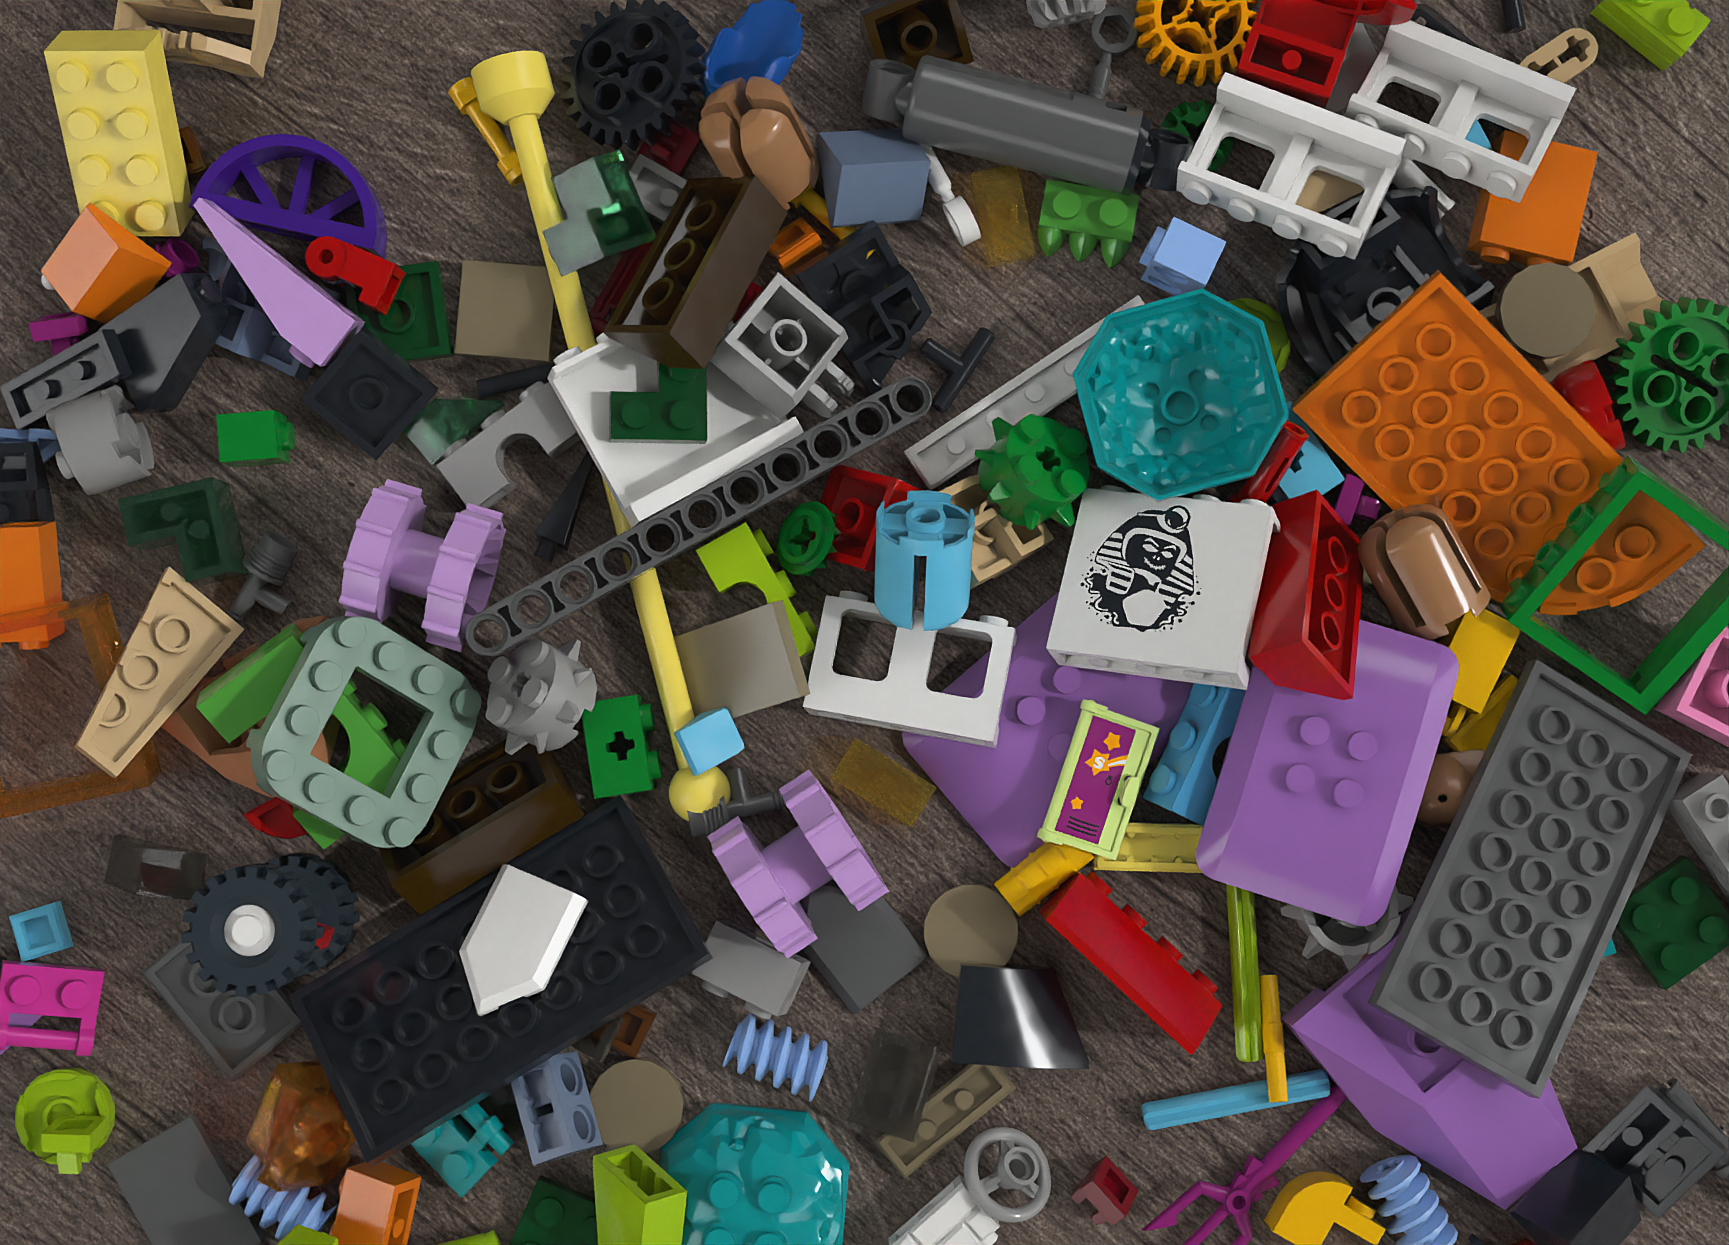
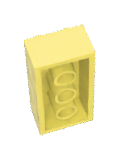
M160 30L61 31L44 50V55L80 214L89 203H92L135 236H181L195 212L189 208L192 196Z

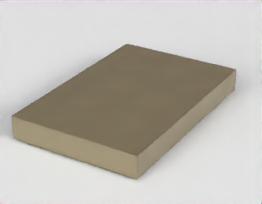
M783 600L766 604L674 637L694 717L703 712L725 707L733 719L810 694Z

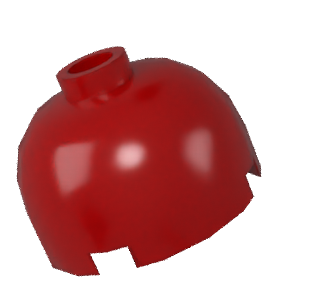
M1590 359L1559 373L1550 382L1553 388L1615 451L1625 448V439L1619 419L1615 420L1611 408L1613 402L1596 364Z

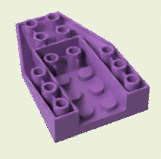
M1412 905L1400 915V924L1387 944L1377 952L1367 955L1325 992L1315 988L1284 1014L1281 1020L1374 1130L1506 1210L1546 1173L1578 1147L1550 1078L1545 1085L1540 1099L1529 1097L1368 1004L1369 998L1413 907Z

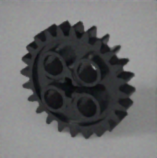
M627 0L624 10L613 1L610 5V16L605 17L597 10L594 12L597 25L591 28L586 24H581L580 28L585 35L583 41L570 40L569 44L577 52L575 56H568L562 59V62L571 68V72L559 77V81L569 88L560 97L570 105L566 114L577 122L576 127L599 145L603 146L606 143L614 150L619 151L624 144L632 151H637L640 138L651 147L655 145V132L660 131L669 138L671 136L669 123L672 120L683 125L686 122L680 112L682 108L697 107V104L689 96L691 91L704 90V85L695 78V75L707 71V66L698 59L706 51L696 40L700 35L698 31L689 24V20L679 10L675 11L667 2L662 1L658 5L654 0H644L641 5L637 0ZM662 82L659 88L655 90L656 86Z

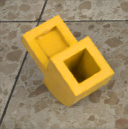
M1324 1171L1304 1173L1288 1182L1278 1194L1264 1219L1274 1233L1295 1245H1322L1334 1222L1373 1245H1378L1386 1230L1374 1218L1377 1212L1376 1209L1352 1195L1348 1202H1346L1353 1187L1344 1178Z

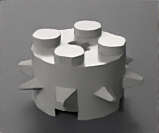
M535 637L519 646L508 657H498L488 670V680L492 683L487 699L486 719L508 732L505 751L508 754L513 755L527 743L536 746L538 753L542 754L544 750L551 751L562 748L578 735L579 732L574 730L573 727L579 721L584 709L592 712L597 693L596 679L592 669L585 668L578 661L581 641L572 638L557 649L550 645L547 640L541 641Z
M1394 885L1383 917L1376 923L1367 926L1354 925L1291 904L1281 907L1280 910L1282 916L1297 919L1299 927L1307 935L1308 939L1302 953L1305 958L1309 959L1320 951L1328 949L1341 956L1349 972L1361 961L1363 954L1377 952L1392 939L1400 924L1398 912L1410 907L1414 902L1413 897L1398 893L1397 887Z

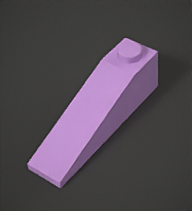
M199 197L194 203V207L279 334L292 344L288 351L310 368H313L315 364L320 367H328L365 322L216 203Z

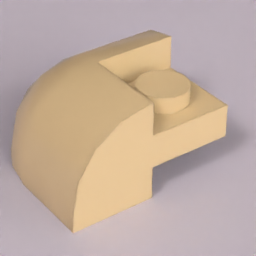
M979 474L969 476L939 491L950 494L951 504L964 509L969 515L971 508L974 512L975 530L973 535L970 590L991 578L996 579L1054 540L1044 522L1036 526L1034 530H1029L1027 526L1016 525L1001 517L997 513L1001 507L996 502L991 503L987 498L989 490L987 489L984 493L982 492Z

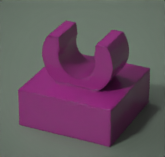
M70 311L43 315L31 321L29 327L33 342L51 340L52 353L55 356L80 342V336L94 328L93 319Z
M1350 474L1343 475L1345 480L1334 487L1329 504L1347 526L1351 524L1352 518L1364 522L1376 520L1381 502L1361 495L1365 483L1361 478Z

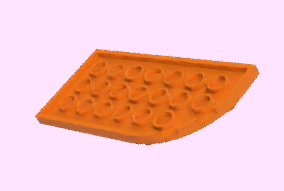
M1439 270L1291 404L1292 410L1393 511L1399 508H1404L1405 510L1409 505L1426 503L1442 509L1488 589L1491 599L1502 603L1506 595L1512 590L1510 583L1518 577L1523 578L1534 565V558L1538 550L1547 541H1554L1566 528V520L1571 511L1582 502L1587 503L1599 489L1598 484L1602 475L1605 472L1610 475L1617 465L1624 460ZM1639 490L1536 610L1539 614L1578 615L1577 611L1595 609L1609 604L1611 607L1618 606L1654 588L1701 551L1706 544L1679 516Z

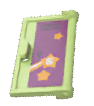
M1083 699L1080 705L1082 711L1042 828L1039 827L1036 837L1041 838L1046 843L1053 842L1059 845L1064 843L1116 861L1160 728L1107 710L1108 707L1097 704L1092 699Z

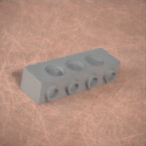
M1699 773L1677 788L1668 810L1729 902V784L1722 774Z

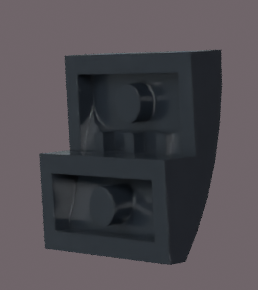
M0 442V525L7 522L55 521L49 482L37 442Z
M1649 1084L1581 1150V1152L1630 1176L1635 1197L1658 1219L1728 1151L1719 1140L1696 1120Z

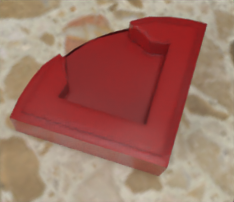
M274 797L243 814L255 829L273 837L291 839L309 834L293 816V805L278 797Z

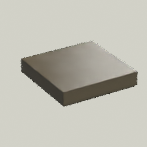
M463 260L454 353L457 356L550 363L556 301L547 267Z

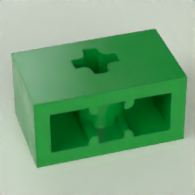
M631 695L595 701L592 712L584 709L582 721L594 799L655 789V779L662 778V768L658 750L650 751L648 732L655 731L651 703L643 704L642 695ZM623 731L625 739H633L635 743L634 749L627 751L626 760H623L621 752H613L612 742L619 740V732Z

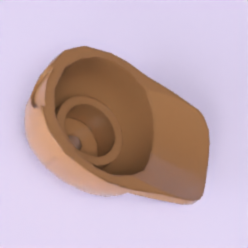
M1473 749L1435 755L1416 821L1428 826L1452 823L1485 750ZM1445 794L1446 799L1444 801L1438 800L1439 795Z

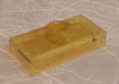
M1003 166L972 172L970 179L988 267L992 268L1035 259L1036 253L1018 168Z
M856 737L831 776L832 780L911 828L937 788Z

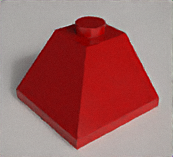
M844 465L833 468L820 503L828 506V509L838 516L835 526L841 534L833 540V546L837 552L829 553L826 559L868 572L874 571L877 509L883 501L885 509L894 503L907 500L908 491L922 490L897 478ZM812 532V538L806 541L805 547L808 548L809 542L815 539V533Z

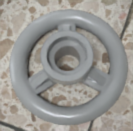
M1000 1126L981 1132L969 1145L964 1158L963 1171L965 1183L975 1203L986 1214L1003 1222L1016 1223L1031 1219L1041 1211L1050 1195L1051 1171L1043 1151L1031 1137L1020 1130ZM998 1141L999 1162L995 1165L993 1174L980 1180L978 1163L981 1153L988 1145ZM999 1187L1008 1190L1014 1188L1030 1201L1021 1207L1010 1208L998 1204L988 1194Z

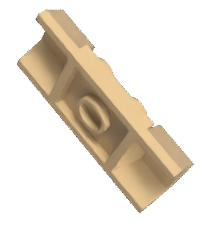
M1636 232L1568 266L1583 277L1592 291L1596 313L1592 330L1580 346L1567 354L1546 360L1523 356L1548 382H1551L1559 373L1590 359L1593 361L1620 347L1616 343L1617 338L1630 340L1633 334L1628 327V323L1631 321L1644 325V309L1647 308L1660 313V303L1664 299L1657 295L1640 262V240ZM1497 303L1479 311L1501 334H1504L1500 328V323H1497L1495 309Z

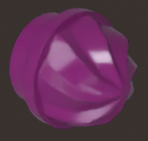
M171 237L166 242L157 243L153 248L172 263L159 282L161 284L166 283L179 273H196L200 259L196 251L182 239Z

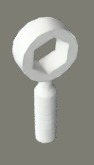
M918 143L931 160L928 181L935 193L941 195L945 202L943 210L957 240L964 247L980 239V230L970 208L961 196L955 198L951 191V182L932 147Z

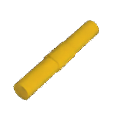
M1277 975L1259 976L1261 1028L1269 1103L1288 1102L1284 1057L1285 1046L1283 1024L1281 1023Z

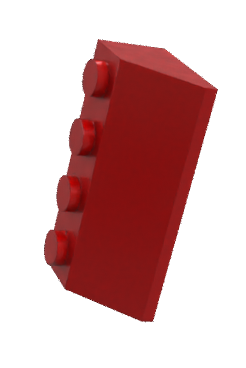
M1314 490L1270 505L1276 513L1281 529L1280 533L1272 532L1252 624L1251 640L1248 643L1247 650L1252 664L1259 668L1274 685L1345 701L1352 699L1354 695L1364 567L1358 558L1357 552L1360 540L1318 490Z
M1079 871L1077 874H1073L1043 904L1038 912L1183 1049L1192 1055L1199 1047L1223 1006L1213 996L1219 988L1200 970L1196 969L1190 975L1177 962L1183 955L1163 936L1157 942L1150 938L1142 930L1148 922L1128 903L1120 910L1107 897L1113 889L1093 871L1086 877Z

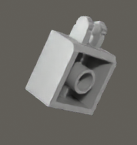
M779 272L759 292L718 343L716 352L710 360L711 363L779 420L796 407L800 400L825 418L833 417L837 413L838 404L815 383L817 379L841 397H849L854 390L852 379L831 362L848 339L845 329Z

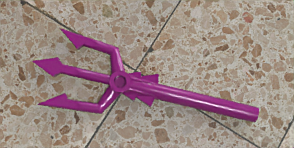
M1334 1084L1330 1088V1095L1320 1098L1260 1160L1249 1154L1242 1173L1236 1170L1231 1183L1220 1186L1198 1180L1148 1223L1142 1231L1177 1225L1176 1216L1203 1194L1222 1204L1182 1245H1200L1230 1213H1232L1240 1231V1234L1231 1245H1247L1254 1237L1248 1214L1251 1203L1264 1198L1261 1192L1280 1185L1274 1173L1348 1098Z

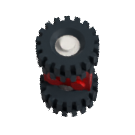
M301 853L272 858L262 864H248L228 869L222 874L211 877L204 882L207 885L204 889L196 890L190 899L195 902L193 908L185 910L182 921L190 922L189 930L181 933L182 944L191 942L193 952L186 954L189 964L192 965L198 962L202 970L197 975L204 982L211 979L216 981L217 984L214 989L222 993L234 990L236 991L235 996L247 997L254 993H257V995L269 993L292 982V979L298 976L309 974L330 964L332 960L340 957L346 951L345 945L353 941L357 932L352 929L353 925L359 922L360 911H354V903L358 902L359 898L357 891L351 893L347 884L352 882L346 873L340 875L336 871L338 865L331 860L324 862L320 860L321 856L301 855Z

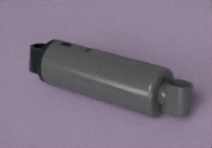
M929 55L920 58L916 71L906 64L892 60H871L860 105V110L871 117L894 122L904 120L902 135L906 140L1127 196L1131 195L1136 180L1154 189L1176 191L1178 167L1181 161L1187 162L1194 144L1190 138L1180 133L1165 129H1150L1153 115L1151 111Z

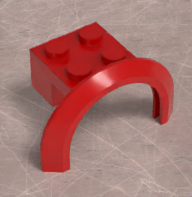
M1263 0L1251 28L1235 76L1325 109L1343 63L1356 22L1371 25L1403 24L1412 18L1417 5L1414 0Z

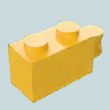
M1470 609L1461 617L1446 624L1445 626L1449 634L1442 636L1439 644L1452 650L1459 663L1458 678L1450 703L1453 707L1446 717L1441 734L1447 738H1451L1455 734L1465 713H1482L1521 632L1520 629L1508 622V620L1486 609L1476 617H1474Z

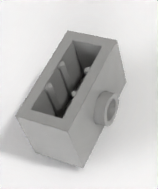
M728 920L716 921L705 943L713 958L693 970L692 974L703 979L702 987L717 996L728 998L731 993L745 1000L744 1009L756 1016L769 1020L772 1014L775 1016L787 1014L811 961L797 954L787 959L784 953L777 951L771 941Z

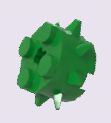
M1034 414L1023 417L1014 426L1000 417L991 421L996 443L989 450H975L974 454L981 459L978 469L980 488L983 493L988 489L989 494L987 498L991 503L996 502L1001 507L997 513L1016 525L1027 526L1029 530H1034L1036 526L1049 519H1054L1067 528L1074 525L1075 520L1071 502L1083 494L1085 488H1089L1087 483L1090 475L1088 456L1085 452L1088 445L1081 432L1074 428L1068 429L1051 418L1040 417Z

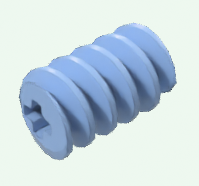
M750 1012L738 1023L722 1067H725L733 1057H737V1073L743 1074L751 1064H755V1080L760 1082L769 1071H772L773 1087L778 1089L787 1078H790L791 1094L795 1096L805 1085H808L809 1101L811 1102L827 1064V1041L821 1040L813 1050H810L809 1034L804 1032L795 1043H792L791 1027L786 1025L777 1036H774V1021L767 1019L757 1029L756 1015Z
M261 1147L234 1180L229 1203L234 1206L248 1198L244 1214L247 1217H251L264 1210L260 1226L266 1229L278 1221L279 1225L275 1238L279 1241L297 1224L320 1232L335 1213L339 1204L326 1212L322 1210L327 1194L322 1192L309 1200L307 1196L312 1183L306 1181L294 1189L292 1183L296 1171L292 1169L281 1177L277 1176L276 1173L281 1160L275 1158L264 1166L261 1164L266 1148Z
M1408 1154L1389 1157L1369 1166L1361 1174L1360 1180L1362 1183L1377 1181V1184L1368 1192L1371 1200L1386 1198V1201L1377 1209L1380 1217L1396 1216L1386 1226L1389 1234L1405 1233V1235L1397 1240L1395 1245H1453L1455 1243L1458 1232L1453 1224L1447 1223L1449 1216L1444 1207L1438 1206L1439 1197L1434 1190L1429 1189L1430 1181L1427 1175L1419 1172L1421 1164L1416 1156Z

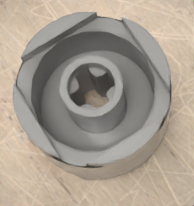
M116 385L58 404L56 407L46 411L48 424L52 432L57 436L61 451L56 452L57 465L66 479L75 477L87 495H96L151 475L148 470L154 468L153 450L143 421L134 423L127 410L135 408L126 392Z

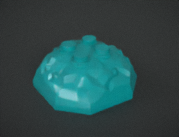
M1203 288L1108 314L1073 372L1097 468L1157 502L1253 477L1289 417V411L1264 322Z
M711 1102L674 1134L673 1138L659 1149L658 1165L687 1190L682 1245L843 1244L850 1162L807 1110Z

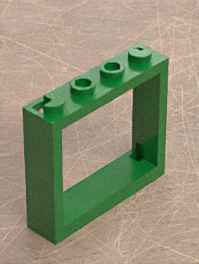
M1627 455L1610 475L1606 472L1602 475L1598 484L1599 489L1589 501L1578 504L1571 511L1566 520V528L1554 541H1547L1538 550L1534 558V565L1523 578L1518 577L1510 583L1512 590L1506 595L1500 605L1508 622L1647 715L1729 624V566L1627 679L1532 615L1639 490L1729 551V526Z

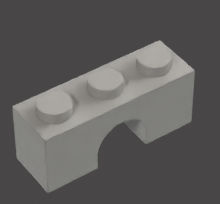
M542 381L531 385L519 396L521 403L507 413L503 409L495 412L481 424L482 432L470 441L466 438L456 441L443 452L445 459L436 466L466 506L468 503L484 508H490L517 488L504 469L505 453L513 443L522 439L538 441L546 453L555 459L581 440L550 382L544 385Z

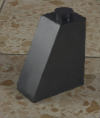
M179 273L98 329L99 331L115 329L132 374L124 378L123 381L140 414L171 412L178 407L229 320L230 314L223 302V293L210 274Z

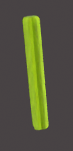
M1226 884L1236 1057L1242 1062H1257L1263 1059L1264 1053L1261 1028L1254 892Z

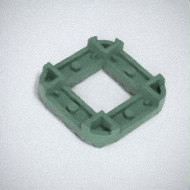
M359 616L330 618L318 626H311L303 634L300 641L306 645L260 730L251 729L246 747L251 748V764L258 780L256 785L269 796L284 800L345 833L353 841L381 848L406 847L423 830L472 736L482 700L479 693L472 688L469 681L459 671L381 623ZM354 670L359 671L418 706L417 711L424 714L383 795L310 755Z

